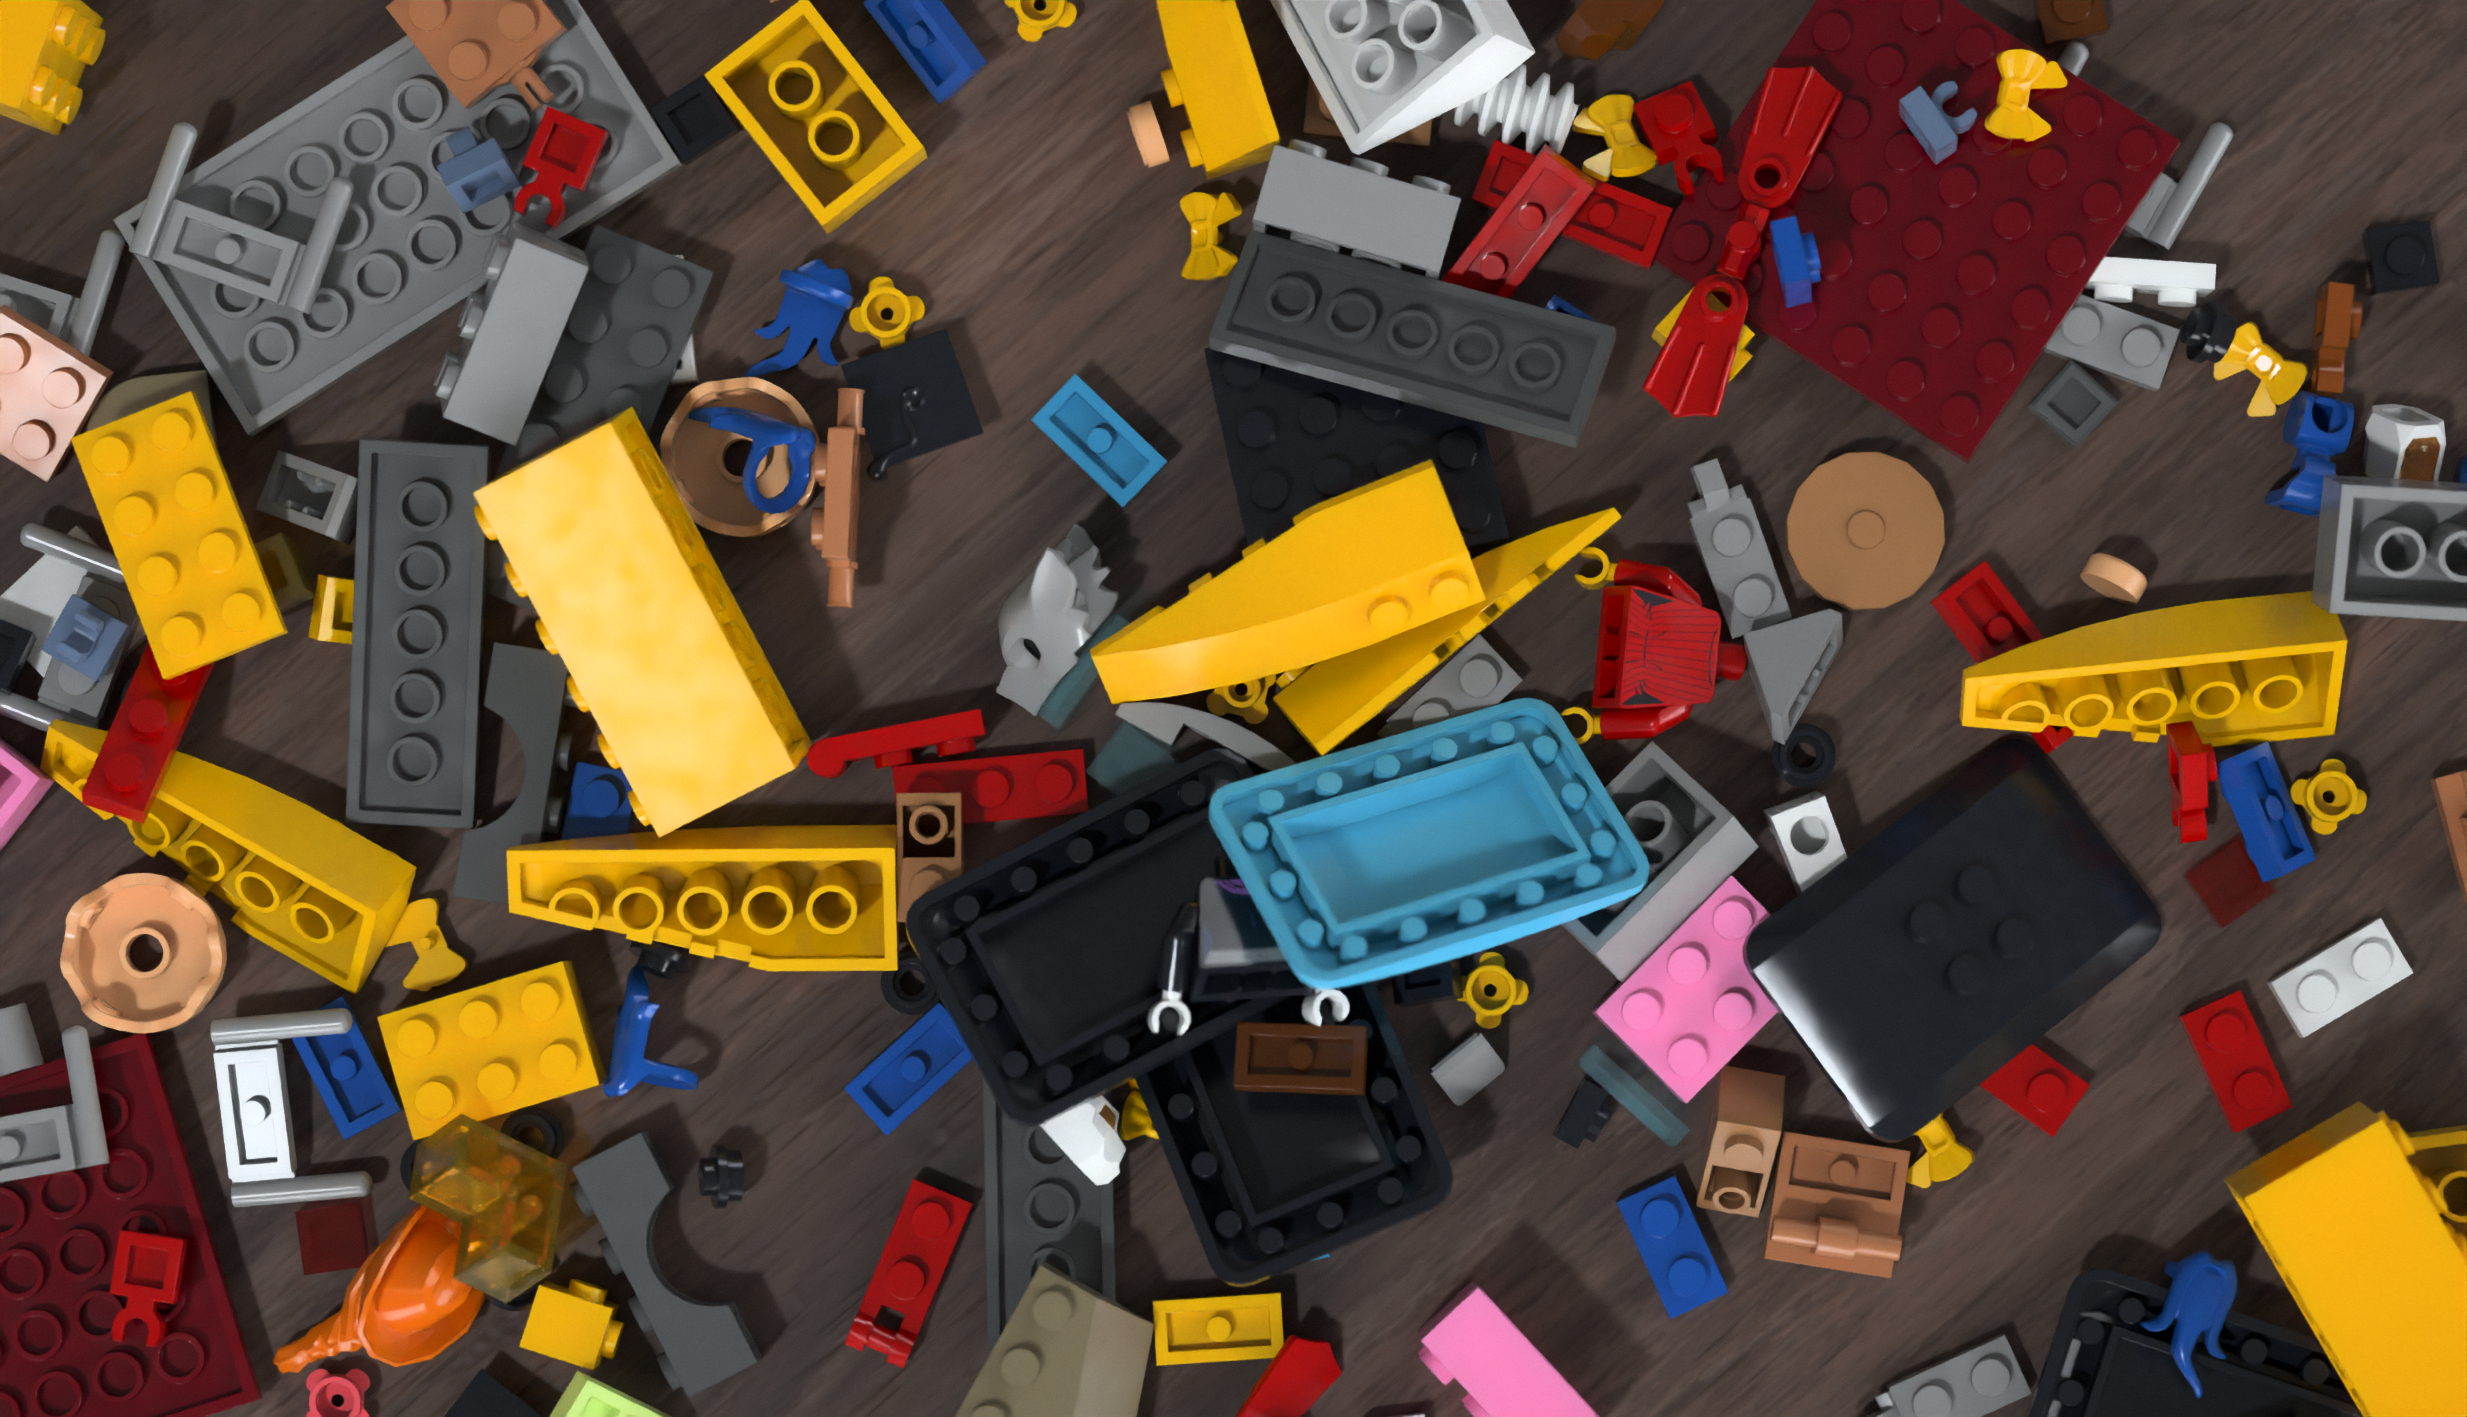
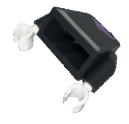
M1225 851L1216 856L1214 859L1216 877L1204 878L1198 882L1194 899L1179 906L1162 939L1157 987L1163 990L1162 1000L1155 1003L1148 1013L1147 1019L1151 1031L1158 1033V1017L1162 1009L1167 1006L1173 1007L1179 1014L1177 1035H1182L1188 1029L1191 1021L1190 1012L1181 1002L1182 992L1189 991L1191 1002L1307 995L1302 1004V1015L1309 1025L1321 1026L1322 1017L1319 1012L1320 1003L1324 998H1327L1332 1006L1334 1022L1343 1021L1349 1013V1002L1345 995L1334 988L1321 989L1311 987L1297 977L1227 852Z

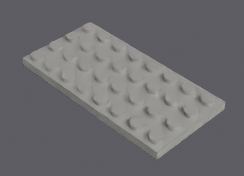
M545 0L568 30L545 47L535 65L532 66V69L550 92H553L555 95L549 103L541 100L530 85L532 91L544 104V107L536 112H532L531 107L512 83L492 90L470 109L464 108L406 35L183 175L175 200L203 208L304 245L308 243L330 180L334 177H344L350 180L354 186L350 203L310 314L296 311L135 254L248 435L253 437L466 303L471 291L478 294L483 292L488 278L483 276L485 269L482 268V263L495 232L506 236L512 221L557 240L564 241L682 167L681 162L578 0ZM547 106L603 129L609 134L584 193L566 186L562 195L566 203V214L564 220L556 229L545 224L547 215L551 210V202L546 197L535 198L530 203L529 210L525 216L518 214L514 209L518 192L525 185L535 182L538 173L525 168L522 163ZM469 126L475 140L479 144L495 138L512 165L521 186L463 214L446 188L437 165L454 158L445 137ZM147 199L113 219L129 246L131 245Z

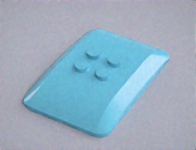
M1534 698L1515 699L1227 784L1219 788L1211 797L1208 813L1215 833L1293 972L1302 982L1311 987L1321 989L1358 984L1430 966L1491 948L1576 919L1639 893L1647 883L1650 868L1646 854L1560 714L1552 705Z

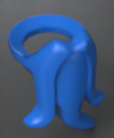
M820 259L805 263L793 271L782 269L779 281L787 289L776 320L768 327L755 329L754 332L761 338L770 340L780 337L787 327H790L783 351L777 356L752 366L746 372L745 377L773 373L796 365L804 357L816 338H818L817 352L821 360L829 366L839 365L832 354L831 342L844 312L850 309L854 298L851 297V286L846 271L838 268L829 269Z
M704 407L697 408L689 413V419L710 423V428L734 432L753 439L743 470V488L747 499L756 509L776 514L786 512L798 503L805 493L810 479V456L816 444L815 434L811 430L743 408ZM786 444L792 465L789 483L777 496L765 498L758 491L756 485V472L759 463L769 452L771 446Z
M636 965L630 969L627 977L623 1005L618 1006L610 1059L603 1084L604 1094L612 1098L615 1094L623 1096L639 1081L674 1089L696 1090L699 1085V1076L694 1072L678 1066L643 1058L650 1023L653 1015L659 1008V1004L648 1001V984L644 972Z
M2207 1250L2197 1251L2178 1263L2167 1260L2164 1272L2173 1281L2162 1312L2153 1319L2140 1322V1325L2146 1330L2158 1332L2167 1329L2174 1319L2177 1320L2171 1341V1354L2177 1367L2193 1388L2197 1398H2201L2203 1394V1383L2193 1362L2192 1351L2202 1331L2205 1330L2204 1343L2208 1352L2218 1359L2227 1358L2220 1347L2219 1334L2232 1303L2238 1298L2241 1291L2233 1261L2229 1259L2216 1260Z

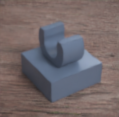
M1948 81L1938 86L1931 99L1920 85L1899 100V115L1935 165L1957 151L1958 137L1956 134L1968 131L1977 120V112L1974 108L1967 110L1959 117L1948 116L1943 111L1942 106L1944 102L1958 93V86L1954 81Z
M469 126L445 137L454 158L437 165V169L446 188L463 214L521 186L512 165L495 138L479 144L475 140Z
M72 594L40 650L97 682H102L133 626L81 596Z

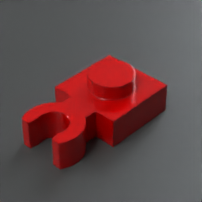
M1688 81L1633 105L1636 121L1650 148L1655 152L1659 166L1674 161L1677 184L1685 195L1688 196L1694 193L1690 173L1697 168L1703 167L1711 170L1718 183L1725 180L1722 157L1718 150L1711 146L1718 142L1716 128L1692 81Z
M547 106L522 163L525 168L538 173L535 182L525 185L518 192L514 203L515 211L525 216L529 210L530 203L535 198L546 197L551 202V210L547 215L545 224L556 229L562 223L566 214V203L562 196L566 186L584 193L609 136L607 131Z
M2192 721L2166 724L2168 780L2171 784L2173 795L2171 799L2172 824L2174 827L2179 826V839L2181 843L2207 840V822L2204 808H2208V782L2217 780V764L2214 749L2211 743L2202 744Z
M130 1229L120 1230L109 1294L128 1298L126 1308L121 1310L113 1320L111 1329L113 1341H125L128 1335L129 1323L132 1319L139 1318L146 1322L149 1329L146 1346L156 1347L161 1343L165 1334V1322L158 1311L159 1302L178 1303L188 1243L187 1238Z

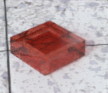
M2238 839L2233 840L2183 875V878L2219 928H2224L2275 892L2268 881L2262 882L2255 864L2251 861L2247 851Z
M362 1202L295 1212L304 1276L358 1268L370 1256Z

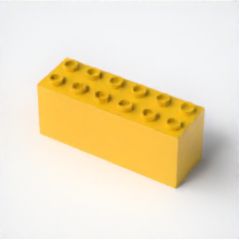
M632 406L498 475L473 493L479 503L474 506V513L481 529L491 541L498 538L509 559V562L505 563V571L511 585L520 597L525 598L529 596L541 618L536 621L538 634L552 655L560 653L572 675L566 679L570 694L581 711L587 712L590 710L602 731V733L597 735L600 749L613 769L622 768L633 789L628 792L630 804L637 818L644 826L652 824L658 837H661L782 776L798 766L813 744Z
M2358 1101L2224 1179L2363 1417H2467V1240L2461 1232L2456 1233L2448 1221L2443 1224L2439 1214L2448 1210L2447 1205L2429 1176L2423 1177L2416 1166L2411 1168L2406 1158L2413 1155L2415 1151L2395 1119L2390 1120L2383 1110L2375 1114Z

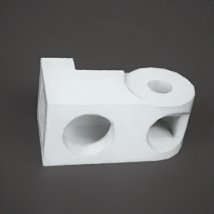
M1812 791L1762 810L1770 831L1775 836L1797 895L1847 858L1827 800L1818 791Z

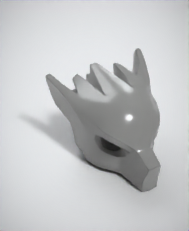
M1074 524L1066 538L1053 549L1047 546L1035 568L1006 597L998 618L999 642L1007 666L996 689V693L1017 703L1034 716L1039 714L1066 675L1090 652L1091 648L1098 644L1094 635L1116 611L1120 598L1117 591L1110 590L1103 585L1111 569L1108 566L1101 567L1100 550L1094 545L1085 529L1077 524Z

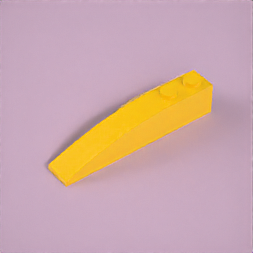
M1155 0L1167 57L1171 67L1160 71V75L1171 108L1183 104L1190 125L1189 129L1180 131L1190 167L1203 165L1207 180L1270 160L1274 144L1280 146V136L1235 0Z
M1430 459L1309 507L1293 518L1295 526L1269 543H1266L1261 538L1241 551L1244 559L1215 578L1209 572L1188 586L1189 594L1167 609L1162 606H1156L1091 648V657L1111 703L1120 704L1178 696L1244 683L1302 668L1367 647L1486 600L1432 460Z
M1613 507L1547 527L1481 554L1471 561L1486 600L1367 647L1317 662L1313 666L1308 665L1286 671L1275 681L1282 691L1273 697V701L1318 757L1329 754L1622 518L1621 515Z
M2312 591L2205 601L2140 612L2063 632L2020 646L1963 669L1959 718L1962 726L2037 733L2042 732L2047 725L2067 726L2072 730L2073 736L2098 738L2101 730L2130 732L2133 741L2157 743L2160 735H2167L2166 724L2192 721L2202 744L2211 743L2212 747L2335 735L2348 640L2338 614L2328 613L2312 603Z
M55 719L48 726L40 769L82 802V790L109 731ZM178 751L174 754L144 824L115 815L127 824L130 834L135 839L133 843L150 857L154 858L159 852H162L189 874L183 881L184 883L193 887L203 897L211 891L235 910L236 913L231 921L243 931L354 995L363 987L407 906L417 869L416 866L405 861L396 853L382 848L347 828L338 820L331 819L296 799L251 778ZM87 806L104 820H108L115 815Z
M798 825L673 830L661 837H658L656 831L511 846L506 850L510 913L589 931L594 927L626 934V939L646 944H652V941L687 948L689 953L712 959H714V955L749 962L748 967L769 972L898 971L900 922H897V825Z

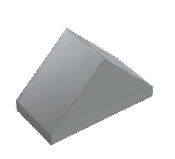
M278 450L256 510L349 545L357 523L358 478Z
M1833 609L1823 610L1743 634L1746 664L1772 739L1783 745L1789 738L1844 643L1842 613Z

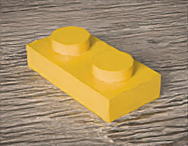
M1281 1292L1157 1299L1152 1301L1157 1366L1274 1358L1284 1344Z

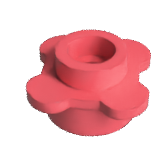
M320 1368L308 1376L306 1386L311 1394L309 1397L310 1411L306 1417H370L369 1412L365 1409V1391L370 1387V1378L363 1370L355 1368L347 1374H330L326 1369ZM336 1394L344 1398V1403L340 1407L335 1406L332 1402V1398Z

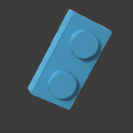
M1076 374L1031 419L1048 438L1123 509L1168 464L1146 440Z

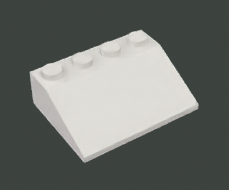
M1270 0L1351 152L1357 155L1488 92L1536 53L1507 0Z

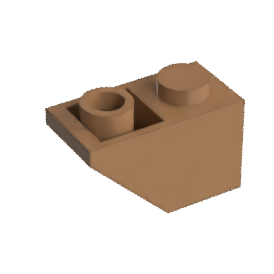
M896 793L897 922H906L909 908L920 896L965 873L962 793Z
M1725 1065L1721 1068L1710 1112L1695 1207L1759 1217L1782 1132L1786 1076Z

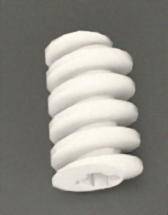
M1521 64L1508 77H1505L1488 92L1455 107L1454 123L1456 126L1462 127L1476 113L1478 114V133L1480 135L1486 136L1499 122L1502 124V143L1510 145L1521 132L1526 133V152L1534 154L1545 141L1550 142V148L1560 155L1579 105L1574 104L1573 83L1567 82L1553 96L1550 94V74L1543 73L1531 87L1527 86L1526 65Z

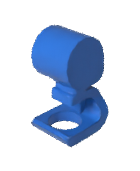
M2304 390L2296 394L2287 411L2283 427V439L2285 443L2292 444L2297 449L2291 469L2299 472L2283 488L2268 492L2265 497V504L2307 516L2320 517L2323 476L2336 475L2335 463L2330 462V458L2343 454L2349 445L2354 422V407L2352 403Z

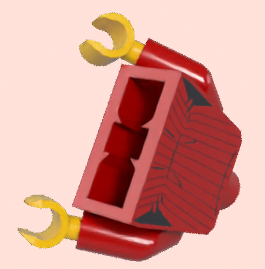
M1588 547L1580 552L1583 558L1597 559L1603 563V569L1597 577L1587 578L1583 575L1574 574L1576 581L1588 590H1597L1603 587L1592 708L1603 710L1601 715H1594L1585 707L1574 706L1567 708L1561 713V715L1580 714L1587 721L1586 733L1582 737H1574L1578 745L1590 740L1594 734H1602L1605 740L1648 739L1656 737L1687 720L1692 712L1693 704L1710 703L1714 697L1715 679L1738 681L1742 677L1746 665L1744 646L1740 643L1719 641L1721 627L1719 613L1702 607L1700 594L1675 571L1665 566L1624 558L1620 559L1618 564L1612 563L1607 555L1596 547ZM1609 581L1614 582V586L1604 587Z

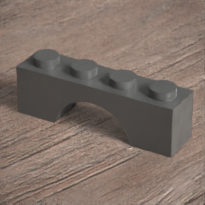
M494 642L484 706L501 716L516 733L524 753L525 773L521 790L505 814L491 824L463 832L453 896L509 905L507 848L548 842L549 833L559 834L565 798L564 796L555 795L559 770L569 771L571 766L575 734L565 731L569 707L579 708L568 689L566 679L572 675L560 653L552 655L548 650Z
M648 1131L640 1132L572 1167L577 1178L576 1181L569 1184L574 1199L586 1218L594 1214L596 1215L606 1235V1238L598 1241L603 1256L615 1275L625 1272L635 1292V1295L628 1298L629 1306L643 1332L654 1329L665 1351L657 1355V1360L671 1388L675 1390L683 1386L689 1398L759 1362L763 1357L734 1301L708 1302L690 1297L668 1281L657 1263L653 1249L654 1223L662 1204L676 1186Z

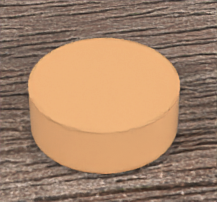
M1150 100L1129 107V111H1127L1128 119L1144 166L1148 165V168L1169 162L1168 151Z
M2104 553L2091 554L2080 574L2081 579L2092 589L2110 599L2127 605H2137L2148 585L2146 577L2138 569L2119 558Z

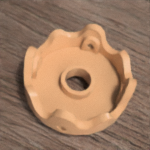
M756 377L708 381L693 388L685 395L670 418L660 442L661 461L693 521L701 527L720 535L739 538L766 535L787 525L802 512L812 498L818 481H815L814 478L816 444L810 456V479L805 493L798 503L786 512L771 514L755 508L746 497L743 488V476L731 474L725 466L724 457L730 445L741 440L752 442L753 439L734 432L710 428V423L692 420L688 416L693 410L704 407L748 409L798 427H806L815 434L816 443H820L819 435L809 414L791 394L766 380ZM786 444L771 446L769 452L759 463L756 472V485L758 491L765 498L777 496L789 483L792 465Z
M154 873L124 874L84 895L71 907L66 917V930L60 956V967L64 978L68 981L81 1004V1010L94 1022L105 1027L131 1033L162 1032L180 1026L192 1019L213 999L223 979L227 961L226 937L220 919L209 901L190 885L176 878ZM144 934L157 938L163 948L161 963L157 968L149 972L137 969L130 958L132 943Z

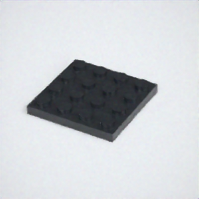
M1210 347L1204 348L1247 547L1261 538L1266 543H1269L1295 526L1293 518L1313 505L1430 459L1434 464L1468 552L1509 543V533L1483 423L1210 349Z

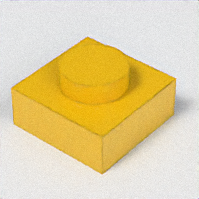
M318 574L308 637L319 641L352 644L353 578Z

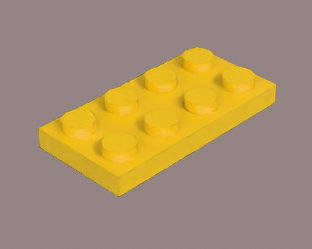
M187 392L70 438L163 679H172L288 633L198 398L194 392Z

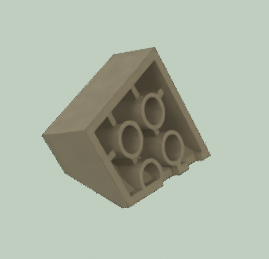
M1042 1261L955 1417H1137L1154 1323Z

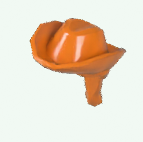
M449 1191L432 1194L421 1200L395 1225L387 1239L365 1260L347 1286L342 1309L322 1323L312 1327L304 1337L278 1348L273 1362L278 1366L279 1371L282 1374L287 1372L299 1373L308 1363L324 1359L327 1356H336L341 1351H357L363 1346L370 1357L391 1366L399 1367L431 1360L466 1334L486 1299L479 1285V1273L483 1264L489 1258L488 1247L473 1213L459 1198Z

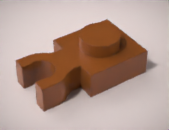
M2328 282L2317 289L2311 352H2314L2308 392L2331 398L2336 397V394L2343 393L2345 350L2349 347V339L2357 340L2362 322V303L2353 301L2355 284Z

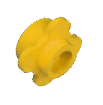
M1004 0L1008 7L1014 9L1019 20L1017 28L1019 36L1028 42L1040 40L1043 32L1054 27H1070L1077 17L1076 7L1066 0H1044L1046 8L1042 11L1034 8V3L1037 0Z
M884 276L874 278L869 283V293L862 301L861 307H856L850 312L849 321L854 331L869 333L877 338L882 349L886 350L906 343V332L913 322L920 321L924 317L925 306L918 296L907 297L900 290L896 289L890 278ZM886 308L893 311V317L890 320H884L881 317V312Z
M1276 674L1244 682L1243 684L1247 686L1248 691L1243 696L1235 692L1237 684L1215 688L1214 692L1210 693L1206 700L1209 711L1218 717L1230 713L1243 716L1249 724L1261 723L1268 715V707L1265 704L1268 688L1276 681Z
M2337 759L2323 761L2319 772L2307 780H2296L2290 788L2292 801L2304 807L2311 817L2310 826L2312 830L2321 835L2333 833L2339 821L2351 814L2362 813L2367 805L2365 792L2357 789L2353 780L2346 775L2345 764ZM2327 790L2334 794V800L2331 803H2326L2323 800V793Z
M1487 952L1480 957L1477 968L1469 975L1461 976L1463 998L1456 1000L1464 1001L1476 1013L1475 1020L1479 1026L1492 1029L1501 1023V1015L1511 1006L1521 1005L1527 1000L1529 991L1527 984L1523 980L1514 979L1507 971L1502 955L1495 952ZM1488 984H1493L1496 987V994L1492 997H1488L1484 993V988Z

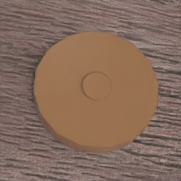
M1881 452L1845 453L1819 465L1795 490L1785 517L1786 552L1798 578L1820 599L1848 610L1884 609L1912 596L1934 573L1945 544L1944 512L1931 484L1908 462Z

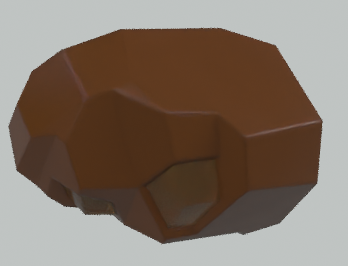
M1584 0L1557 35L1556 43L1558 50L1569 60L1588 59L1592 61L1599 60L1610 51H1628L1662 9L1665 2L1664 0Z

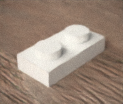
M2105 257L2085 290H2094V299L2101 302H2132L2133 293L2158 294L2159 305L2193 307L2196 306L2197 297L2205 298L2215 290L2216 264Z
M2375 918L2266 983L2298 1037L2304 1038L2413 974V971L2382 919Z

